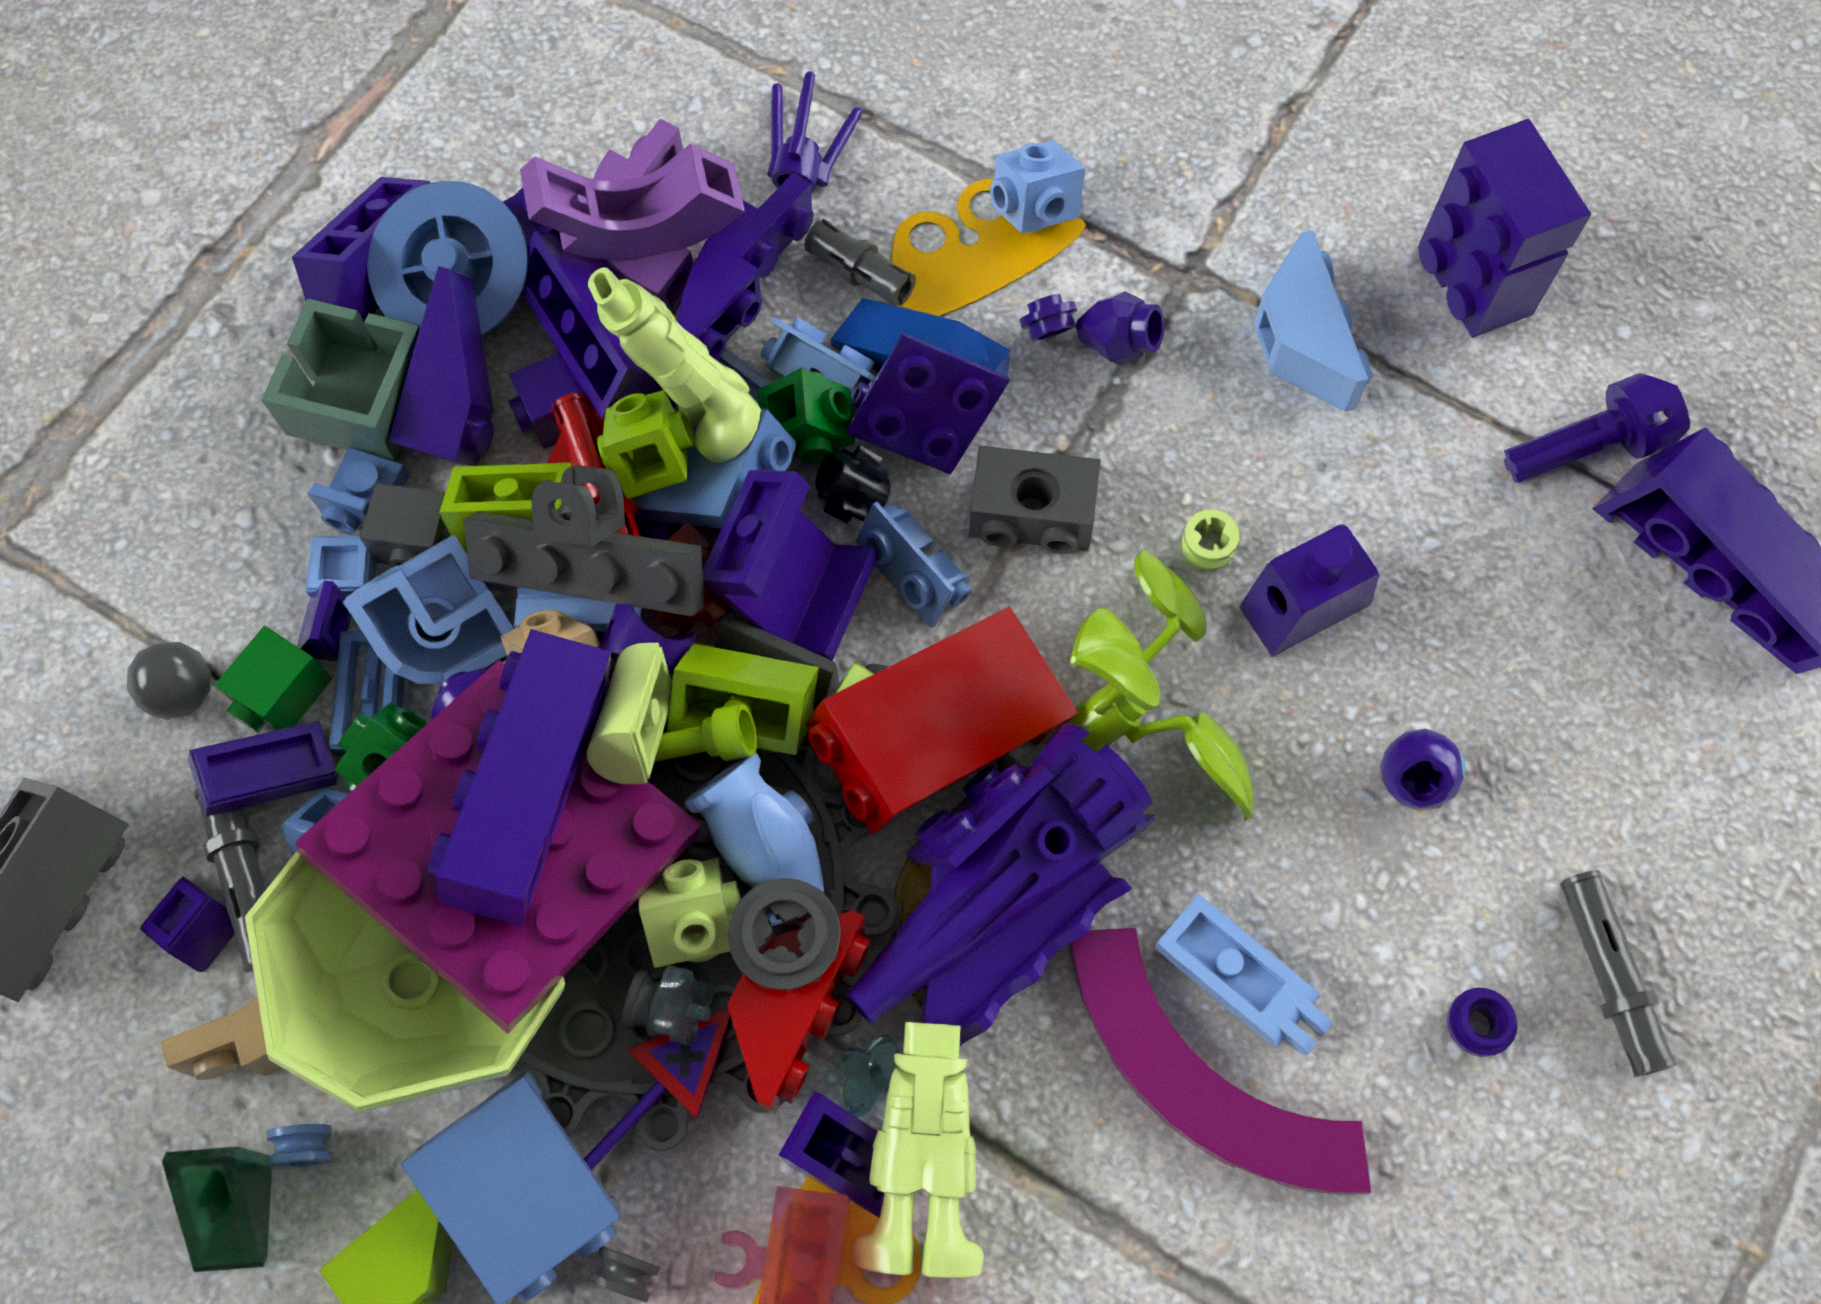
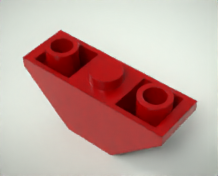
M853 910L838 915L841 935L837 958L823 973L819 981L811 982L792 992H788L785 990L761 988L743 973L727 1003L756 1100L762 1109L774 1115L782 1100L790 1104L795 1101L810 1069V1065L801 1060L813 1036L824 1040L841 1006V1002L833 999V996L844 974L852 978L857 975L869 951L871 940L863 937L866 931L865 917ZM804 927L773 937L766 944L768 948L762 951L761 954L768 949L773 951L779 946H784L790 953L794 952L798 958L802 957L797 934Z

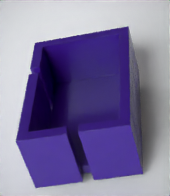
M1528 118L1463 143L1417 247L1420 261L1429 274H1434L1441 288L1448 286L1446 292L1448 308L1457 320L1463 322L1470 336L1474 338L1532 316L1569 254L1566 249L1573 247L1589 220L1591 212Z

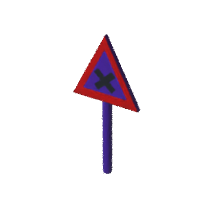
M728 1009L626 1049L657 1081L584 1158L591 1171L667 1090L697 1119L699 1118L731 1021Z

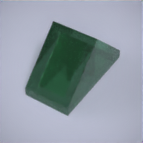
M238 1146L166 1152L161 1162L194 1272L264 1267L268 1257L272 1169L266 1167V1160L271 1155Z

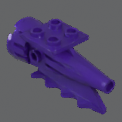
M1064 724L1053 734L1028 767L1013 765L1011 767H998L995 769L994 766H989L983 769L964 786L963 792L966 794V797L950 812L946 809L938 811L917 829L915 835L919 841L906 852V855L913 863L932 865L930 891L856 984L845 993L848 1001L865 1020L873 1025L883 1014L923 987L921 1023L961 1026V1046L968 1040L988 1030L993 1025L1000 1007L1013 995L1035 984L1042 977L1048 961L1060 949L1082 938L1089 931L1094 916L1106 904L1132 889L1124 878L1112 877L1100 861L1148 828L1155 821V814H1144L1143 811L1153 803L1151 797L1137 775L1115 751L1105 745L1096 753L1088 745L1081 742L1090 732L1074 724Z

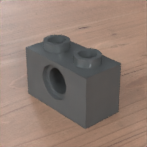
M979 445L970 508L969 537L981 538L983 542L998 547L1024 543L1041 545L1045 550L1058 554H1068L1076 550L1089 551L1094 526L1101 459ZM1035 498L1043 501L1047 506L1040 510H1031L1022 506L1020 502L1025 499Z

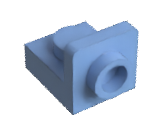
M349 447L329 488L313 483L308 496L322 513L320 518L324 523L340 532L355 534L357 529L362 530L375 483L404 487L409 474L403 464Z

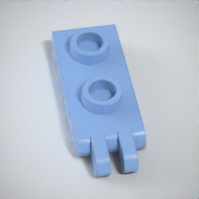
M1199 893L1154 947V949L1229 1012L1275 1048H1278L1283 1040H1285L1299 1053L1308 1056L1316 1046V1043L1296 1025L1299 1020L1320 1035H1324L1332 1025V1021L1313 1005L1319 995L1311 985Z

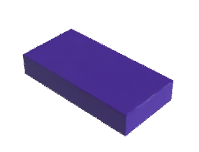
M320 721L189 750L188 762L206 817L322 789L323 787L334 786L337 784L339 774L334 771L336 766Z

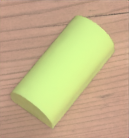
M659 643L631 645L624 649L618 657L587 749V759L590 766L597 774L609 781L619 784H646L647 779L650 778L669 713L672 691L671 678L662 647L659 646Z

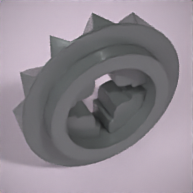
M781 878L756 886L740 900L730 919L728 941L735 963L739 970L761 988L792 992L811 982L819 981L823 973L837 958L841 928L833 904L821 890L801 880ZM771 912L776 920L781 919L787 926L793 925L797 921L802 923L808 917L810 918L803 923L804 928L797 934L802 957L798 958L794 952L790 953L784 946H779L773 951L768 949L761 954L762 951L768 948L766 944L774 937L770 927L771 922L767 916L768 913Z

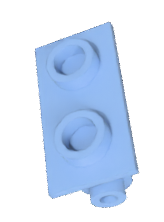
M774 316L772 317L771 322L783 329L778 340L774 337L769 338L761 351V357L767 360V367L772 371H777L786 376L800 368L810 372L817 369L825 378L850 388L851 398L856 386L860 382L868 385L870 381L875 380L876 376L870 373L875 362L847 345H844L840 354L822 345L827 334L796 317L792 326ZM854 406L855 413L858 409V407Z

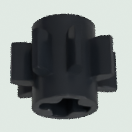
M858 445L853 453L843 448L841 451H835L828 455L820 465L815 479V486L819 492L817 497L827 502L824 512L847 524L852 516L860 521H864L873 503L878 502L884 507L890 495L891 484L887 478L889 471L880 467L882 457L861 445Z

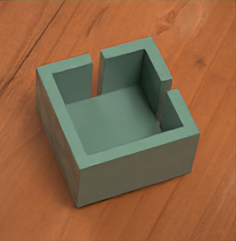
M307 299L287 345L309 379L315 381L314 386H312L295 358L282 354L261 401L283 432L288 436L348 450L350 447L396 462L402 446L389 442L388 439L420 326L368 313L364 322L357 310Z

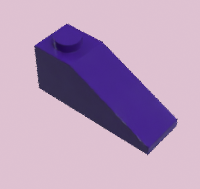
M391 177L378 178L292 256V260L305 301L312 299L357 310L365 322L368 313L373 314L379 308L370 288L367 271L371 238L375 228L385 212L399 198L413 189L429 184L430 181Z
M438 266L388 441L453 462L478 466L480 456L486 454L493 439L494 429L490 421L494 409L473 280L450 269Z

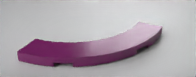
M1136 928L1089 930L1082 938L1070 944L1073 970L1083 1005L1089 1019L1093 1022L1098 1036L1110 1054L1111 1061L1136 1095L1165 1124L1192 1145L1233 1168L1237 1167L1260 1178L1277 1182L1276 1184L1327 1194L1366 1195L1372 1193L1362 1121H1334L1313 1118L1279 1109L1247 1094L1212 1070L1189 1048L1159 1005L1147 978L1141 958Z

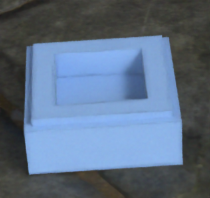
M360 535L312 537L306 593L310 598L324 580L334 581L347 597L375 578L377 562L361 541Z

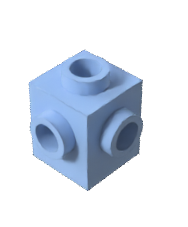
M1055 140L1044 143H1030L1024 145L1021 149L996 155L994 181L990 187L991 205L1021 234L1040 231L1044 227L1079 218L1085 167Z

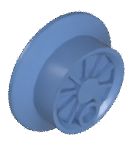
M440 181L413 189L399 198L385 212L372 235L367 271L374 299L387 318L417 324L421 327L437 268L441 266L473 280L481 335L483 337L497 328L511 314L524 291L529 261L528 246L522 227L512 211L499 198L476 185L459 181Z

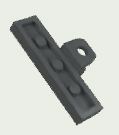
M573 465L564 471L561 483L545 480L538 484L532 495L533 520L479 511L464 519L470 579L616 604H628L634 607L693 616L704 608L701 546L615 533L625 527L622 487L618 476L613 470ZM585 483H591L598 489L600 493L599 504H594L589 490L584 486ZM560 499L562 507L555 510V501Z

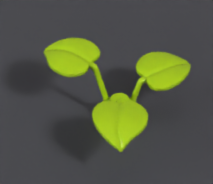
M1142 550L1135 556V573L1147 597L1160 612L1167 616L1165 629L1142 652L1137 639L1130 629L1110 610L1099 608L1087 616L1076 636L1070 663L1098 674L1109 684L1076 705L1075 708L1078 714L1069 723L1080 726L1090 732L1081 742L1088 745L1096 753L1105 745H1110L1124 735L1127 736L1130 742L1135 743L1146 735L1174 729L1181 730L1185 733L1186 744L1194 758L1205 772L1236 803L1243 812L1244 821L1252 817L1254 803L1249 767L1237 743L1217 721L1208 714L1200 712L1193 719L1188 715H1180L1145 724L1140 723V717L1146 713V710H1151L1159 705L1161 699L1158 681L1149 668L1148 663L1179 632L1180 628L1196 642L1204 637L1207 630L1202 606L1189 586L1151 552Z

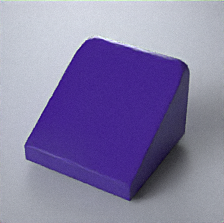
M324 580L311 596L300 631L297 647L311 655L314 659L338 661L340 632L348 631L352 615L343 603L346 596L334 581Z
M184 876L176 882L140 928L143 933L168 954L197 972L205 971L235 935L226 906Z

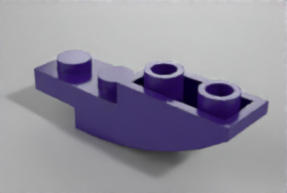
M792 173L758 209L743 200L745 212L706 240L692 266L683 290L677 322L686 331L705 344L709 355L715 360L719 359L726 342L741 326L744 328L749 326L758 316L762 307L760 278L766 277L773 270L779 255L793 240H801L812 225L814 213L812 211L811 183L795 173Z

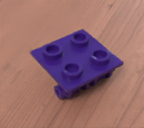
M902 332L875 380L868 385L860 382L856 386L852 394L851 404L858 407L845 432L848 435L951 475L1009 384L1010 378Z

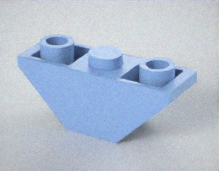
M1306 231L1300 234L1264 291L1254 321V327L1271 374L1343 411L1356 409L1366 384L1370 382L1371 368L1369 359L1363 349H1357L1351 333L1352 317L1350 308L1344 299H1338L1333 285L1334 271L1330 255L1327 251L1320 250L1314 231Z

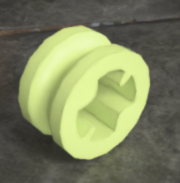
M1206 509L1195 513L1188 520L1181 540V551L1186 561L1193 567L1203 571H1216L1224 568L1232 560L1240 539L1239 528L1235 520L1222 511ZM1209 530L1218 533L1221 536L1218 545L1222 549H1219L1217 544L1213 545L1212 550L1202 548L1199 545L1201 540L1199 532H1202L1204 537L1207 536Z

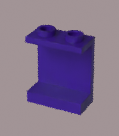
M749 470L703 567V584L749 624L833 661L879 553L873 547L835 544L804 515L800 509L811 486L797 472Z

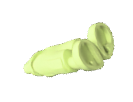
M603 267L596 270L589 278L588 287L595 302L598 304L597 311L600 321L610 333L617 335L622 349L630 359L652 376L667 395L678 405V409H682L686 413L690 424L697 426L695 434L697 450L708 461L716 464L729 461L739 455L753 439L758 429L761 412L757 402L748 393L749 387L745 380L733 369L723 366L711 357L707 346L686 331L675 320L676 318L661 299L652 296L643 287L628 279L618 280L608 268Z
M905 1022L903 1053L894 1054V1063L899 1067H895L892 1073L882 1129L877 1131L872 1146L874 1149L871 1162L870 1184L876 1186L878 1191L884 1192L880 1218L874 1230L858 1236L852 1244V1265L858 1268L895 1275H907L913 1272L914 1241L912 1227L915 1193L923 1189L929 1196L926 1237L922 1247L921 1274L935 1278H966L982 1274L983 1250L978 1244L965 1238L960 1223L959 1198L966 1197L968 1193L975 1191L977 1152L974 1137L970 1136L968 1084L966 1074L962 1071L967 1066V1058L959 1057L961 1026Z

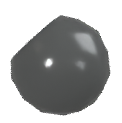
M181 642L159 643L137 653L127 668V691L137 707L147 714L165 720L190 715L200 708L211 691V670L199 651Z

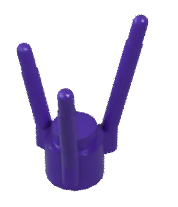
M811 71L804 75L793 135L784 144L783 88L779 83H775L772 86L771 160L767 175L772 178V183L775 187L779 188L792 173H795L811 183V192L813 193L816 185L821 187L828 185L831 168L862 116V109L859 107L852 109L822 159L818 152V144L814 140L805 137L815 83V74Z

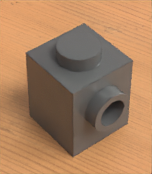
M375 483L360 539L377 563L388 564L390 567L399 566L450 537V533L439 513L445 492Z

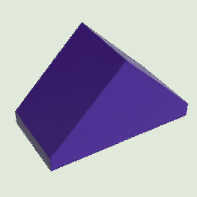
M814 1091L778 1155L793 1169L880 1218L884 1192L878 1191L876 1186L870 1184L871 1162L874 1149L872 1146L877 1131L824 1095Z

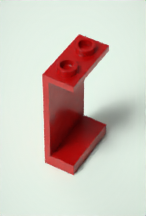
M1009 606L823 699L805 725L809 730V742L814 753L823 763L830 764L841 782L843 797L848 809L858 820L864 821L872 835H875L884 830L901 812L1030 741L1036 746L1052 737L1064 724L1072 720L1078 712Z

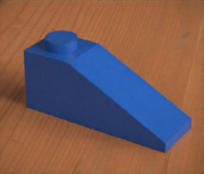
M866 298L860 300L830 339L831 346L839 351L843 349L844 345H847L874 361L875 364L872 369L878 373L903 332L1008 377L1010 349L962 322Z

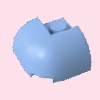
M455 535L446 538L399 566L396 565L347 596L343 601L382 662L395 675L397 674L418 684L442 685L445 680L458 672H469L486 668L507 655L500 636L514 629L485 583L481 580L470 579L467 554Z

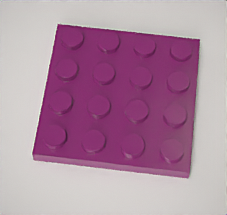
M498 660L295 841L297 852L509 1034L657 880L664 870L699 836L701 824L648 781L646 784H619L597 774L587 759V749L592 737L590 734L523 927L438 904L436 877L428 875L429 860L439 834L443 832L452 835L460 812L453 811V800L464 770L468 769L476 772L484 752L476 747L484 716L488 709L499 711L506 692L500 690L499 686L505 664Z

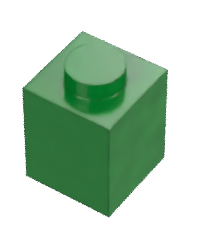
M264 625L217 681L215 686L233 702L226 711L242 724L259 733L264 725H267L274 731L294 727L333 678L311 655Z

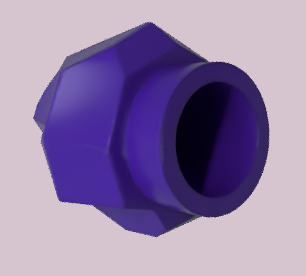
M1126 291L1098 300L1076 321V332L1081 343L1094 347L1101 356L1116 364H1123L1142 358L1144 352H1156L1162 344L1165 330L1164 315L1161 307L1157 304H1145L1143 299Z

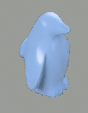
M757 753L754 756L739 759L711 778L684 800L685 807L690 812H699L706 820L715 847L740 881L755 888L770 880L790 878L807 882L824 893L823 875L818 851L808 827L813 822L812 811L803 798L794 791L788 790L783 795H780L764 782L759 775L761 760ZM771 912L767 914L771 922L770 927L783 923L781 919L776 920Z

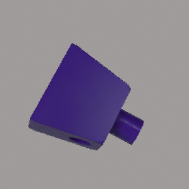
M1340 524L1271 560L1265 566L1239 608L1271 657H1274L1370 606L1373 602L1380 575L1376 566L1351 530L1345 524ZM1276 601L1286 602L1287 611H1282L1277 606Z

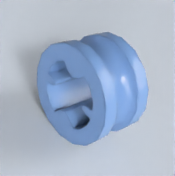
M300 1124L267 1130V1141L274 1144L275 1150L271 1156L267 1157L266 1167L271 1169H292L331 1163L332 1152L326 1151L324 1148V1140L331 1136V1126L327 1124Z

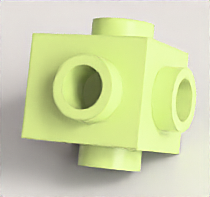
M718 858L701 862L688 859L673 863L639 897V912L654 968L684 961L704 962L716 957L720 953L730 951L728 941L730 919L741 897L737 881L724 883Z

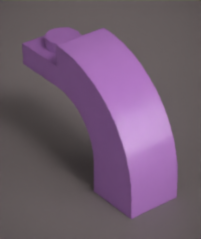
M659 119L647 136H641L635 142L628 159L609 149L595 173L594 180L626 181L643 177L658 170L683 150L679 128ZM687 248L639 259L606 260L620 280L628 279L643 287L652 296L661 299L673 315L680 307L683 290L694 264L691 250Z
M691 143L658 170L643 177L626 181L611 182L590 179L536 156L520 169L529 220L559 231L563 251L588 258L630 260L678 251L711 237L745 212L734 163Z

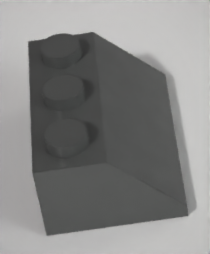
M27 778L22 779L0 814V995L18 1003L26 990L33 991L46 977L53 962V955L49 954L63 930L70 931L83 917L90 901V897L86 893L98 873L107 872L120 857L125 846V839L121 836L129 823L58 786Z

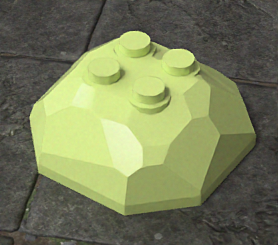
M297 851L245 915L268 1059L357 1112H364L509 1075L565 989L564 977H562L515 1028L507 1034L313 867Z

